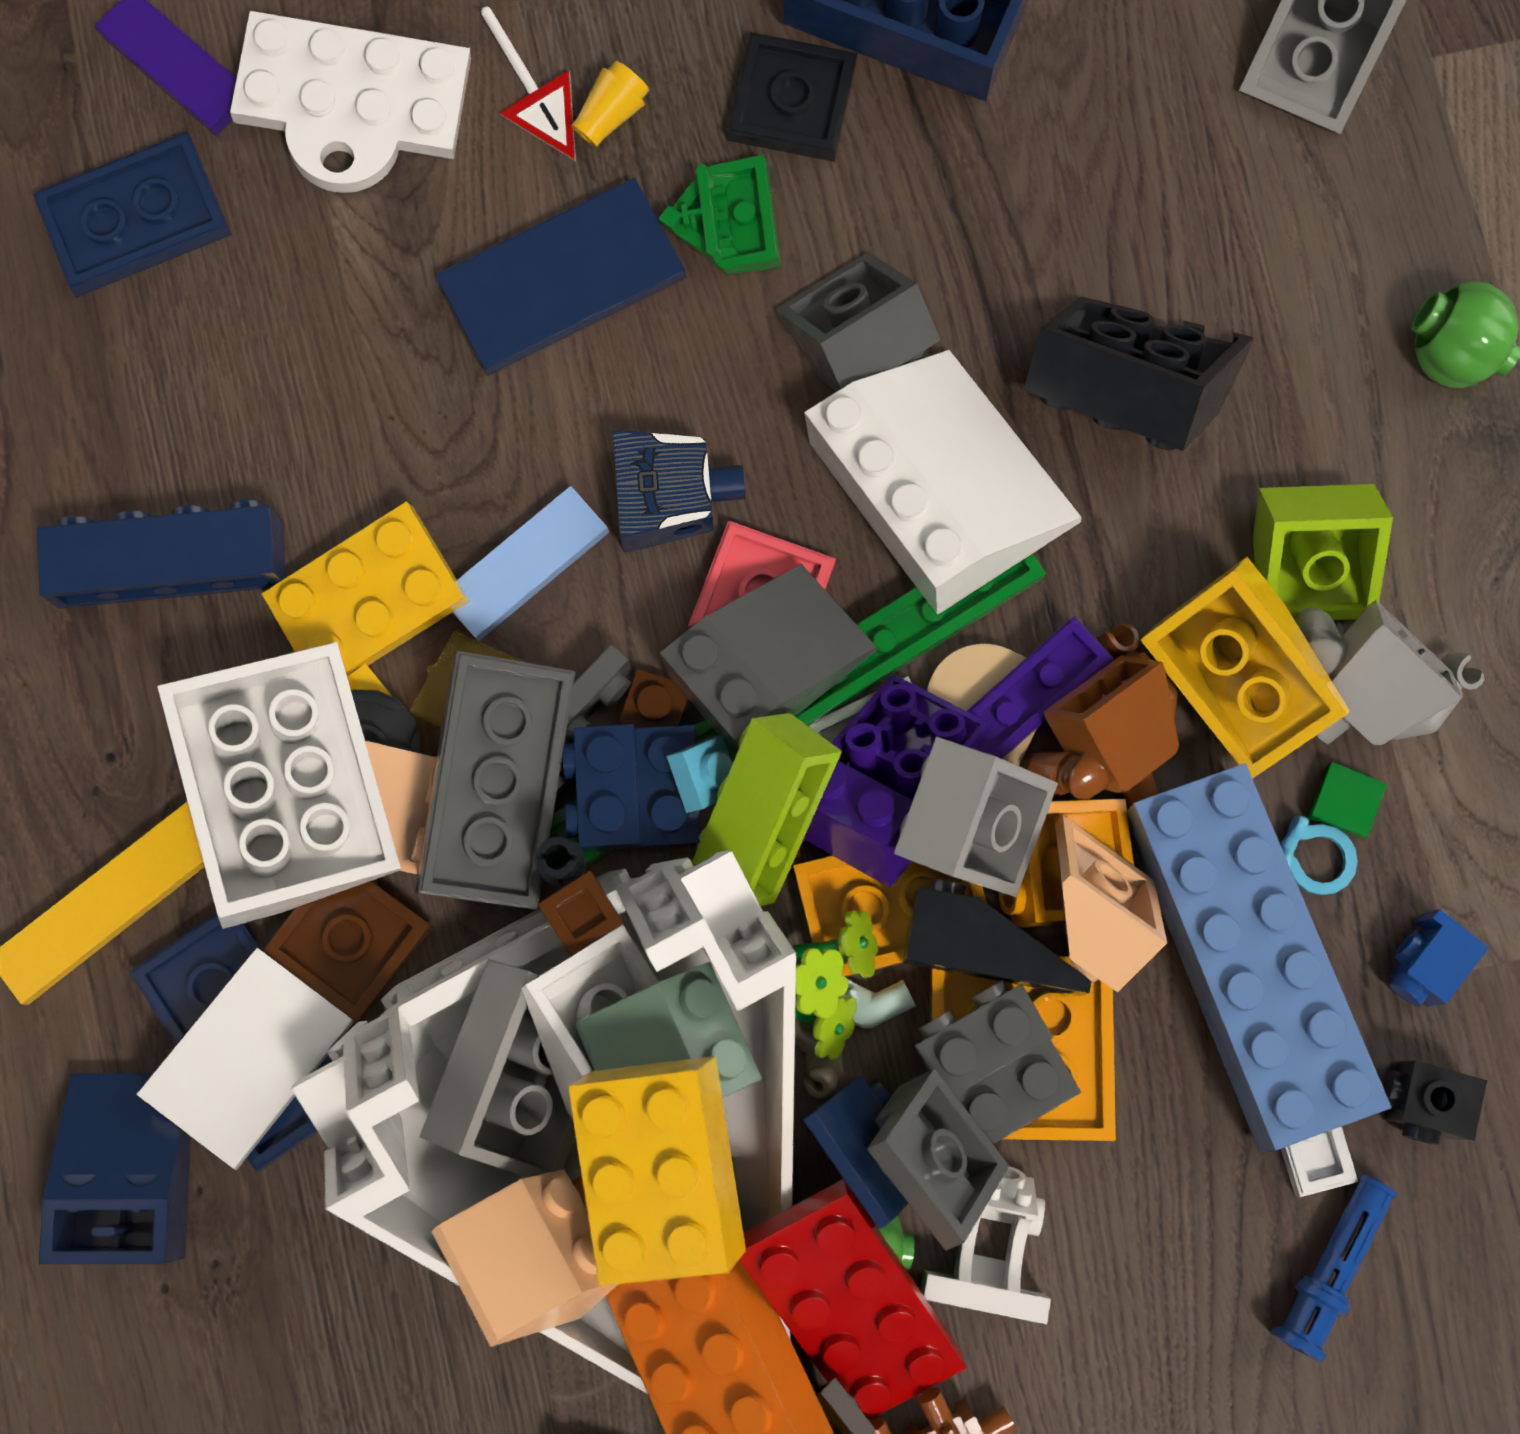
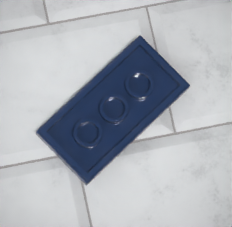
M633 178L436 274V278L486 375L489 376L685 279L686 270L637 180Z
M216 913L130 971V974L177 1046L255 949L258 948L263 951V948L247 923L222 929ZM329 1055L324 1059V1061L320 1064L317 1070L333 1062ZM296 1096L247 1156L256 1172L264 1170L318 1133Z

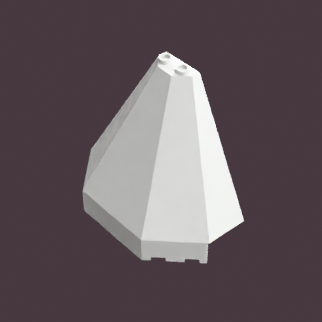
M732 850L717 852L713 857L696 866L692 865L689 857L654 863L647 868L646 874L636 878H630L626 869L608 871L596 879L624 921V928L659 982L711 962L762 1077V1080L723 1098L744 1233L792 1207L796 952L768 911L763 912ZM540 908L396 985L381 999L386 1011L379 1018L369 1023L367 1021L357 1022L327 1052L333 1062L309 1075H303L291 1087L327 1146V1150L324 1152L325 1209L457 1285L458 1283L431 1231L440 1223L514 1182L527 1177L458 1155L419 1136L488 959L541 976L571 957ZM576 1135L563 1168L571 1181L582 1175ZM606 1296L580 1319L540 1331V1333L648 1394ZM781 1319L784 1328L790 1338V1330Z

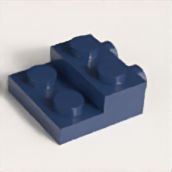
M634 724L575 727L574 742L564 743L563 747L565 779L576 778L577 801L566 802L565 805L567 837H579V845L584 853L689 847L700 843V810L686 813L666 757L696 744L695 725L635 728Z

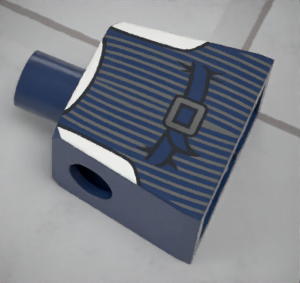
M622 430L613 431L619 527L624 552H633L709 533L714 530L711 502L746 499L743 465L709 468L706 439L693 436Z

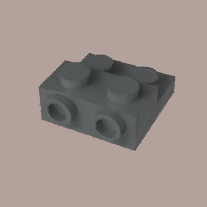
M1003 980L972 997L971 999L977 1009L957 1021L951 1011H948L920 1027L919 1031L924 1040L912 1046L926 1072L932 1069L938 1072L992 1144L1082 1093L1052 1043L1051 1039L1053 1036L1023 985L1020 984L1008 990Z
M932 1069L900 1085L875 1119V1122L880 1127V1131L867 1150L879 1164L881 1170L890 1178L918 1214L922 1223L928 1227L946 1251L965 1243L1008 1170L1009 1165L938 1072Z

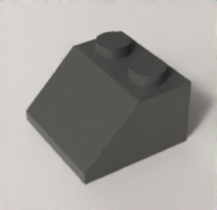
M869 252L775 309L779 319L821 380L835 392L854 381L914 362L923 355L924 350L940 341L918 284Z

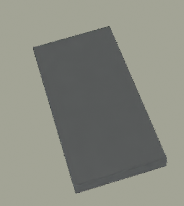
M454 651L415 892L538 910L543 878L538 871L537 859L539 854L537 852L540 845L549 839L576 671Z

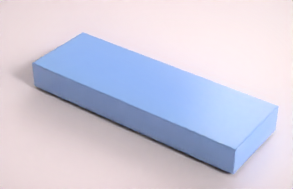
M570 486L457 580L470 602L452 613L479 642L609 533L608 527Z

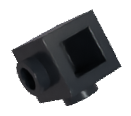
M1416 1060L1397 1061L1395 1070L1391 1069L1383 1082L1384 1091L1392 1107L1386 1110L1384 1120L1404 1125L1401 1136L1423 1143L1439 1145L1441 1136L1454 1140L1475 1141L1487 1080Z

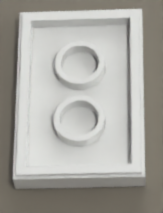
M256 948L136 1095L230 1167L237 1170L295 1097L291 1087L303 1075H309L317 1070L328 1056L327 1052L343 1037L354 1022L284 967Z

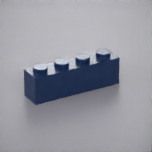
M257 500L235 501L230 504V509L208 511L207 508L196 505L179 506L172 510V515L151 516L149 513L142 511H124L117 513L115 520L93 522L92 519L87 517L71 516L57 520V526L37 527L39 595L59 609L269 589L287 578L283 520L270 505L265 506V503Z

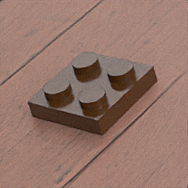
M369 881L296 907L262 952L355 1022H360L365 1019L434 926L376 883Z

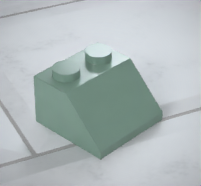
M711 962L658 982L574 1023L594 1071L716 1056L722 1098L762 1080Z

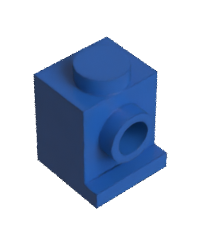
M1438 909L1421 914L1415 924L1424 931L1421 933L1415 930L1402 942L1394 954V958L1399 961V964L1389 975L1393 979L1390 983L1391 989L1405 1001L1417 1007H1420L1422 1004L1427 1007L1447 1004L1489 949L1486 944L1448 914Z

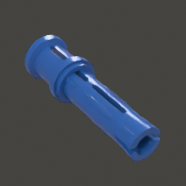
M1363 1174L1360 1175L1359 1183L1338 1224L1335 1226L1311 1277L1304 1275L1302 1279H1298L1295 1285L1298 1295L1283 1325L1274 1326L1271 1335L1279 1341L1319 1363H1323L1326 1357L1322 1348L1338 1316H1346L1350 1309L1348 1306L1350 1300L1345 1295L1371 1246L1392 1200L1397 1196V1193L1387 1185ZM1363 1214L1364 1219L1342 1261L1340 1259L1341 1254ZM1335 1271L1336 1275L1329 1287L1326 1284L1332 1272ZM1316 1308L1317 1312L1305 1334L1304 1328Z

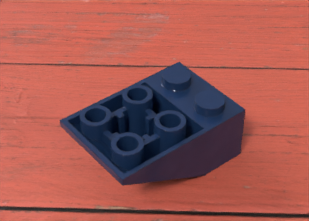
M71 1073L42 1199L39 1264H166L185 1258L191 1136L136 1095L154 1073Z

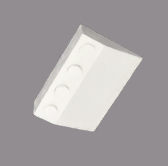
M950 350L854 381L804 412L810 445L937 615L1081 522L1082 517Z
M337 642L157 686L222 929L279 914L401 870Z

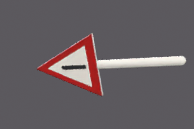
M483 7L481 10L483 18L529 93L528 96L499 114L576 161L574 129L571 127L573 124L570 71L568 70L538 89L489 7Z

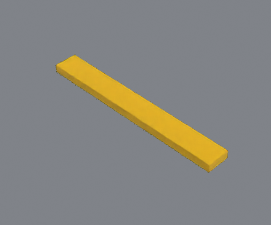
M366 663L347 676L351 690H378L393 697ZM188 801L0 947V977L20 1004H31L205 867Z

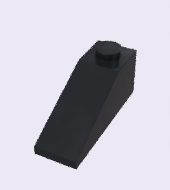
M932 879L930 880L929 888L918 887L914 892L903 964L995 981L1003 980L1006 983L1022 984L1023 986L1076 996L1090 993V979L982 899L965 895V885Z

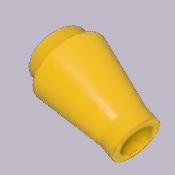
M614 61L609 69H601L579 116L571 127L585 141L597 148L605 137L645 106L642 99L649 92L648 86L627 66L619 61Z

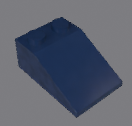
M859 1076L804 1115L801 1120L842 1179L846 1181L850 1189L857 1196L874 1224L881 1230L909 1203L867 1150L880 1131V1127L875 1122V1119L891 1097L878 1079L868 1085L864 1078Z

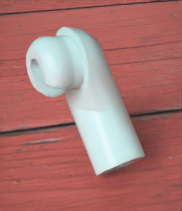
M847 979V992L841 996V998L852 996L857 1000V1009L853 1020L856 1026L863 1029H872L916 1007L903 979L877 993Z

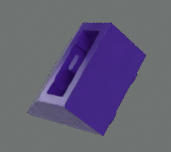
M892 674L831 742L842 753L804 836V840L890 888L912 862L894 854L900 838L901 823L911 808L921 780L923 763L930 755L936 737L978 751L990 729L989 722Z

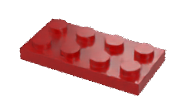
M844 1179L743 1233L746 1252L739 1259L740 1263L825 1380L829 1382L836 1378L845 1391L857 1401L862 1413L868 1420L967 1369L961 1349Z

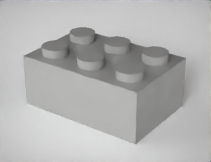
M488 959L419 1137L458 1155L525 1177L563 1170L576 1135L574 1121L565 1108L521 989L540 975Z

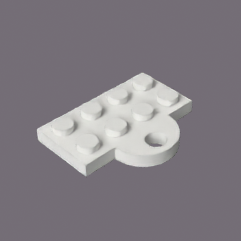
M250 11L230 113L234 123L285 131L287 145L294 165L314 185L339 193L361 191L375 185L389 173L397 159L399 150L454 159L471 61L470 48ZM344 151L349 153L354 158V161L349 169L336 173L327 170L323 166L324 159L332 152Z

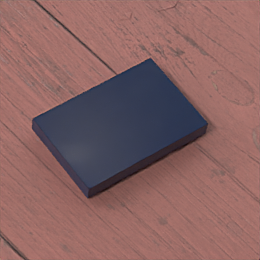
M189 132L33 193L68 286L76 297L232 235Z

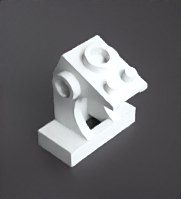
M1009 1166L965 1243L958 1245L953 1275L923 1269L920 1291L926 1300L1047 1324L1051 1299L1040 1292L1020 1289L1021 1267L1027 1234L1040 1235L1045 1212V1200L1036 1198L1034 1178L1026 1177L1020 1170ZM981 1218L1011 1224L1005 1260L973 1254Z

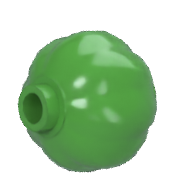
M1472 281L1460 283L1447 290L1444 294L1435 291L1422 304L1411 325V331L1417 334L1414 340V347L1421 369L1429 379L1447 388L1461 389L1475 386L1495 373L1505 376L1515 366L1520 357V346L1516 344L1519 321L1515 306L1503 291L1487 282Z

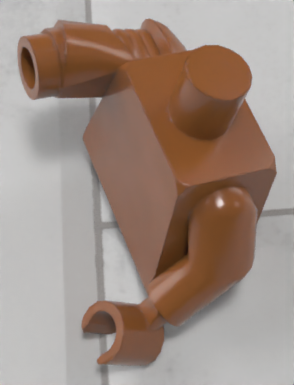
M1120 624L1111 632L1105 631L1096 638L1114 658L1113 661L1044 711L1045 718L1064 752L1030 753L1020 763L1019 767L1057 782L1058 785L1054 796L1072 793L1075 798L1089 799L1104 789L1122 793L1123 798L1126 799V805L1131 807L1135 802L1159 794L1152 772L1177 753L1179 747L1175 726L1177 689L1167 678L1163 662L1154 661L1146 652L1139 654L1136 650L1140 642L1138 631L1132 625Z

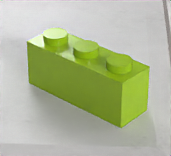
M791 713L752 718L750 724L740 736L739 750L730 772L718 789V800L709 822L699 835L700 843L696 844L697 850L691 862L692 865L696 866L706 861L717 852L732 850L759 905L765 906L775 903L842 751Z

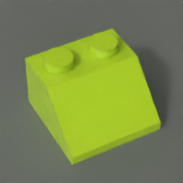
M1375 484L1259 488L1253 532L1255 567L1281 598L1294 619L1300 611L1311 607L1319 608L1328 613L1332 620L1358 619L1375 600L1379 602L1393 516Z

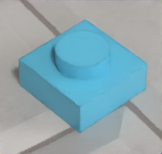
M722 735L705 739L666 756L686 813L701 810L717 803L718 789L723 780L728 776L733 765Z

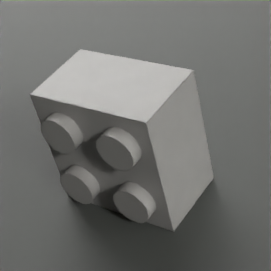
M936 737L931 753L923 763L921 780L911 808L901 823L900 838L894 854L949 876L1017 897L1058 783L998 757Z

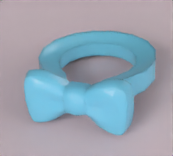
M1294 816L1289 825L1287 835L1281 841V847L1298 887L1306 893L1320 896L1337 893L1348 886L1355 876L1358 863L1356 849L1349 837L1336 827L1324 824L1308 825L1309 820L1305 816ZM1323 837L1337 844L1343 857L1342 870L1337 878L1327 883H1320L1306 876L1298 860L1294 857V851L1299 840Z

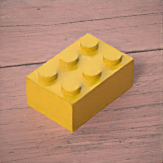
M716 1056L591 1071L570 1084L568 1088L599 1286L729 1273L746 1252Z

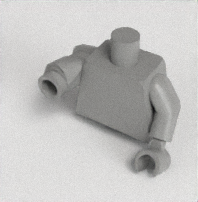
M1377 600L1364 610L1343 636L1339 633L1331 616L1319 608H1306L1300 611L1294 619L1350 710L1346 716L1316 735L1326 744L1332 743L1351 726L1373 745H1383L1392 739L1400 740L1432 734L1440 728L1462 699L1463 693L1461 689H1477L1484 682V674L1480 669L1468 668L1462 673L1463 667L1471 660L1470 654L1451 652L1440 660Z

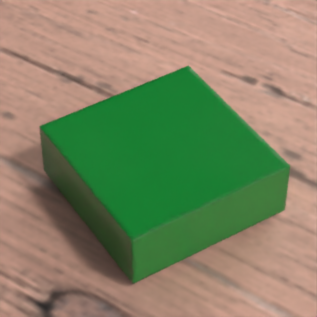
M1330 762L1326 765L1307 818L1320 824L1336 827L1349 836L1364 840L1368 838L1387 784L1337 763Z

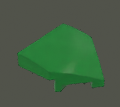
M765 155L710 165L709 168L700 163L695 170L697 176L673 207L668 205L658 218L663 226L725 274L782 267L769 166Z

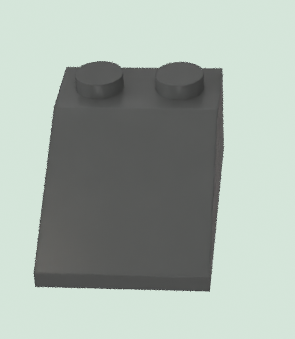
M800 564L708 614L662 650L660 656L668 676L714 730L723 736L724 741L737 755L740 736L750 724L752 718L786 713L797 716L875 653L877 647L808 570Z

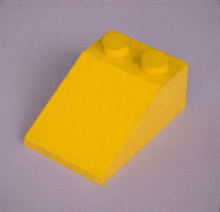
M1248 557L1242 559L1156 623L1140 639L1156 661L1163 662L1165 672L1238 765L1246 763L1252 779L1346 716L1350 711L1286 605Z

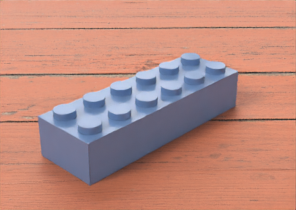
M1246 763L1133 803L1127 811L1130 835L1146 874L1155 881L1160 909L1259 1153L1285 1148L1392 1108Z

